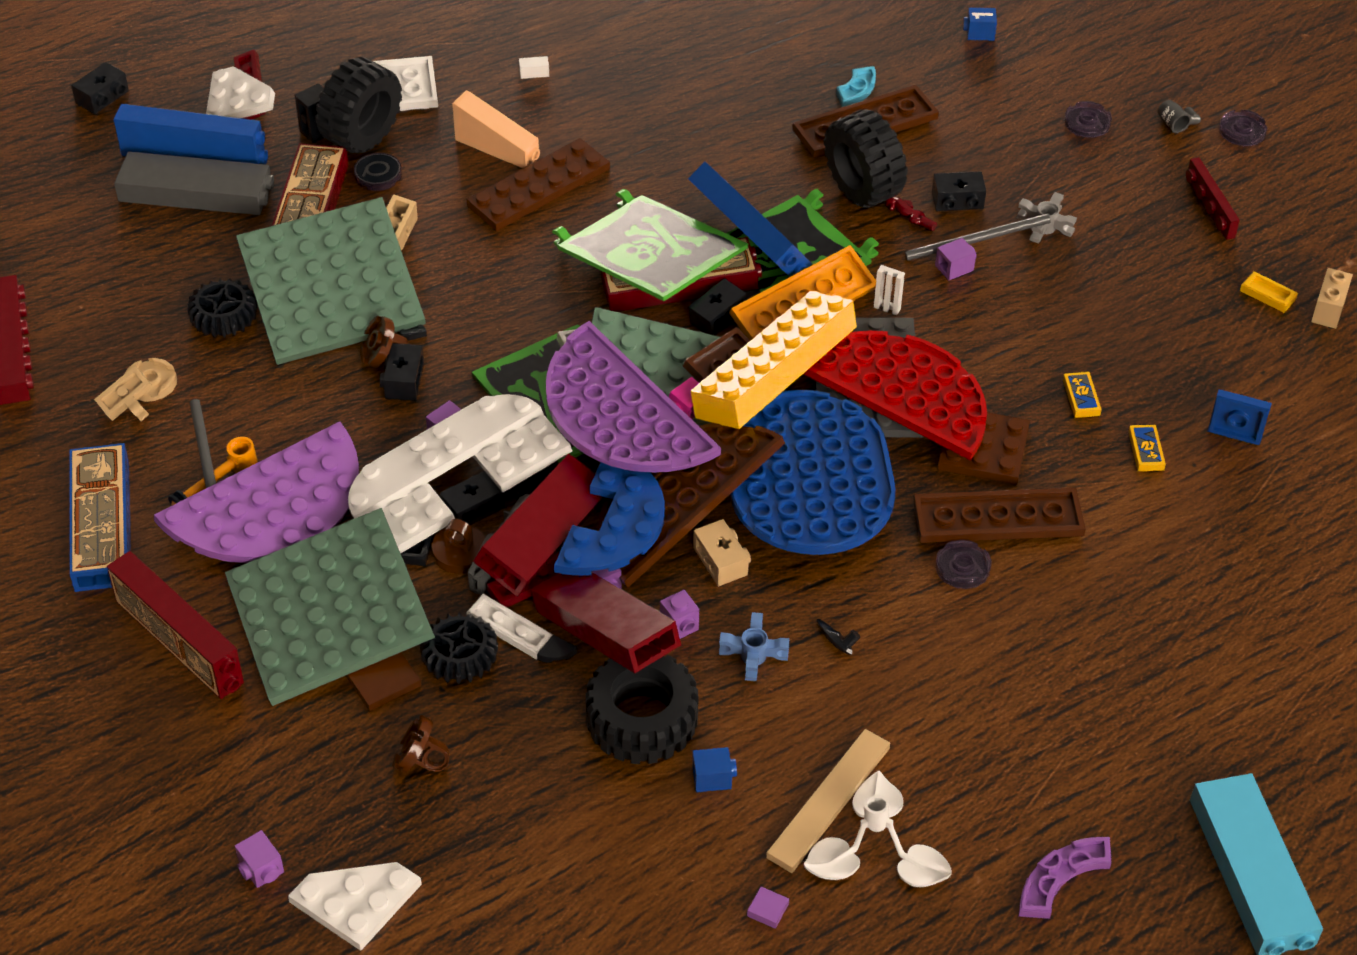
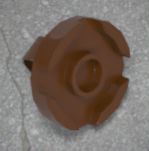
M375 316L370 321L364 333L365 335L369 334L366 345L361 343L360 347L361 361L371 367H378L389 354L392 343L409 344L406 337L394 333L392 319L385 316Z
M452 519L448 526L440 530L434 537L432 542L433 557L439 568L450 573H464V569L471 567L486 537L479 529L467 524L465 521Z
M420 715L419 719L416 718L412 722L400 742L403 745L401 749L402 754L395 753L392 763L393 769L404 774L415 763L433 772L442 771L448 766L449 749L443 742L430 736L433 726L431 719ZM437 750L441 751L445 757L440 762H432L427 756L430 752Z

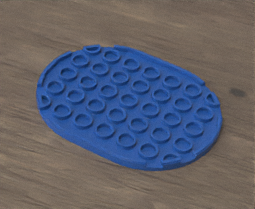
M783 391L743 425L744 427L755 428V426H761L783 436L785 444L730 494L732 506L739 520L759 539L772 546L794 553L824 555L843 552L860 546L877 535L886 525L893 512L896 491L887 443L878 423L874 418L871 419L867 416L860 406L847 399L840 400L830 397V393L821 391Z

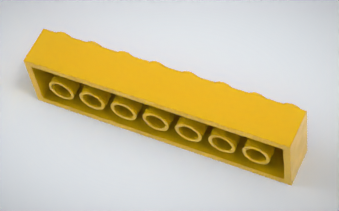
M817 291L807 293L691 390L695 418L740 429L857 327L853 300L845 299L841 296L825 295Z

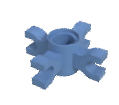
M752 612L750 628L743 632L742 637L734 636L730 633H720L719 655L741 654L742 660L746 663L745 680L757 681L758 665L762 664L766 657L788 661L790 639H768L766 632L762 630L763 613Z

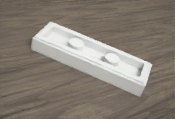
M482 594L466 612V616L472 613L474 619L481 616L484 623H490L497 637L536 660L538 659L537 654L553 635L485 594Z

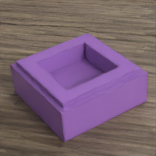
M760 887L747 911V916L776 929L789 905V898Z

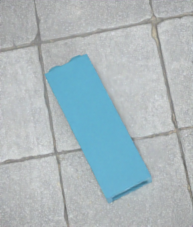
M1253 774L1196 783L1190 798L1191 805L1256 955H1280L1285 951L1294 949L1308 950L1317 945L1323 931L1322 924Z

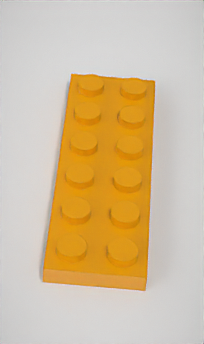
M849 245L731 308L729 314L741 331L752 340L809 292L817 291L821 294L841 296L842 298L855 301L875 290L876 279L852 246Z

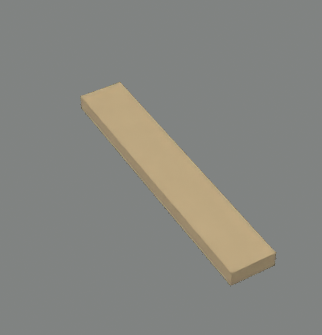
M865 729L771 846L766 858L793 873L890 749V742Z

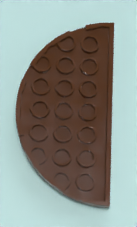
M716 423L699 425L721 447V455L698 466L683 470L651 472L663 492L665 501L664 524L653 546L644 555L640 553L630 560V564L620 568L621 576L619 578L621 583L627 588L630 587L785 444L783 436L761 426H755V428L742 426L740 429ZM604 499L599 516L598 531L603 524L613 499Z

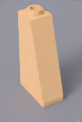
M466 90L452 103L455 140L520 168H525L538 160L540 155L538 138L471 92Z

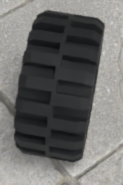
M365 57L352 58L348 62L342 63L339 69H335L331 74L332 77L324 84L325 88L320 93V101L316 106L317 115H315L319 132L325 139L339 147L345 148L350 153L358 154L372 150L374 145H379L382 142V138L390 132L389 129L394 125L395 117L400 111L399 104L402 101V87L396 74Z
M861 109L830 124L825 133L824 153L834 181L836 180L838 188L841 192L845 193V197L848 200H852L853 204L860 207L869 208L901 193L907 182L908 167L905 164L907 160L902 151V144L898 141L897 134L890 128L887 120H883L879 113H875L872 110Z
M667 654L666 657H661L634 674L609 658L604 661V667L600 665L593 672V677L589 679L587 692L585 693L587 728L591 732V738L595 744H600L601 750L606 754L610 755L613 753L615 759L623 762L625 759L631 760L632 764H640V761H648V764L657 763L659 758L666 760L673 757L674 751H682L686 747V741L689 742L693 738L698 723V689L696 688V681L693 675L689 674V670L684 664H677V659ZM637 696L652 697L660 700L667 706L662 712L648 717L631 716L617 708L623 701Z

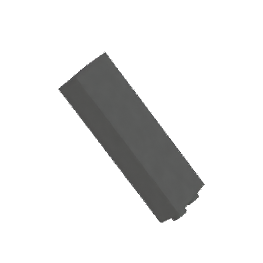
M128 152L114 185L118 202L261 215L263 207L268 204L269 190L274 188V176L270 173V166L264 164Z

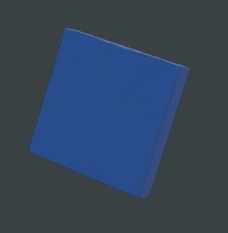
M1219 389L1207 432L1260 446L1272 403Z

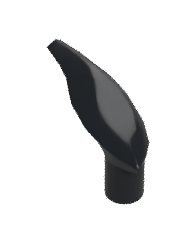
M817 619L816 621L824 636L840 651L852 655V646L861 638L858 632L851 630L844 638L839 631L834 630L821 619Z

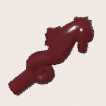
M896 196L885 201V205L890 211L896 208L901 215L909 217L911 223L921 225L931 231L936 229L937 223L927 218L922 211L913 209V202Z

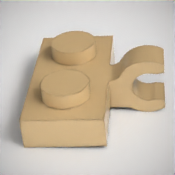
M134 366L94 400L112 421L127 408L140 421H143L149 414L137 400L153 388V386L143 373Z

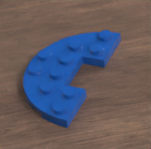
M602 462L600 463L590 485V494L610 498L613 501L599 531L572 525L554 564L555 573L591 575V571L608 569V572L630 564L632 558L640 553L644 555L653 546L664 524L665 501L661 487L651 472L624 470Z

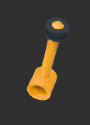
M236 437L227 444V461L214 470L215 480L217 482L231 470L238 473L258 463L251 439ZM204 478L182 493L177 490L170 495L168 500L171 506L206 489Z

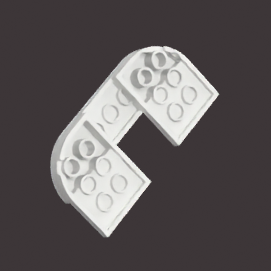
M510 394L484 396L377 458L370 464L365 465L350 488L348 496L349 509L355 519L382 508L399 551L402 553L448 526L450 521L455 519L451 510L430 486L429 481L473 457L499 489L505 492L571 453L572 448L570 443L545 417L541 407L533 400Z

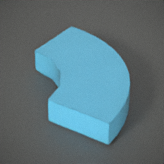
M874 66L852 69L851 80L844 85L836 87V94L842 107L861 102L872 93L876 81Z

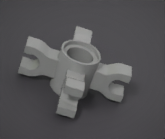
M1055 192L1050 201L1041 202L1038 206L1023 198L1019 203V208L1021 209L1017 214V218L1025 220L1048 213L1051 223L1031 228L1033 233L1030 236V241L1039 244L1044 234H1051L1056 229L1066 236L1071 237L1075 232L1073 226L1077 221V217L1059 214L1062 209L1060 203L1064 195Z

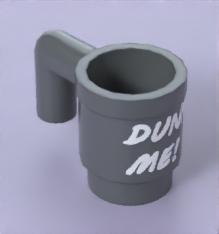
M1172 100L1164 101L1158 108L1160 118L1174 133H1180L1189 125L1201 122V117L1191 107L1183 110Z

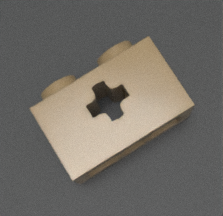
M393 194L386 209L402 251L418 219L417 204L415 201Z
M1331 268L1327 269L1311 322L1337 328L1353 274Z
M724 519L694 530L693 548L717 586L748 575V565L751 562L750 554L746 547L742 548L738 542L735 530L729 528Z

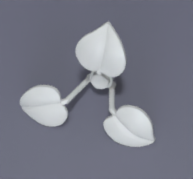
M879 770L864 781L853 797V810L858 816L864 818L860 821L861 826L853 846L849 847V844L840 838H825L812 847L804 862L805 868L820 878L829 880L847 878L853 875L860 867V859L854 853L859 848L865 829L868 827L871 831L880 832L887 827L898 855L903 859L898 863L897 872L905 883L915 887L931 886L948 879L952 873L948 861L934 848L916 844L910 847L908 853L903 851L893 827V820L889 819L901 811L903 796Z

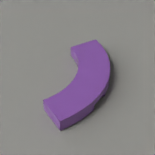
M1093 837L1073 841L1071 845L1059 850H1053L1039 861L1029 878H1027L1022 890L1019 917L1050 919L1054 897L1068 880L1086 871L1110 869V837Z

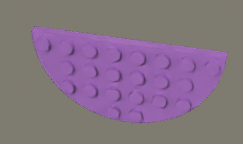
M590 321L573 331L566 338V343L560 350L554 353L546 376L548 409L553 422L562 435L587 456L624 470L655 473L691 468L721 455V447Z
M339 421L154 514V521L173 540L181 541L195 548L196 553L222 561L249 563L336 527L344 516L348 515L350 511L348 505L349 491L353 481L359 474L358 457L353 441Z

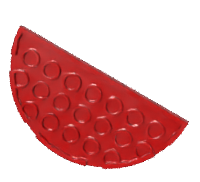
M888 331L850 332L803 373L968 460L973 458L982 442L985 433L987 408L985 397L978 381L973 374H969L961 366V361L924 339L907 334L905 338L888 335Z

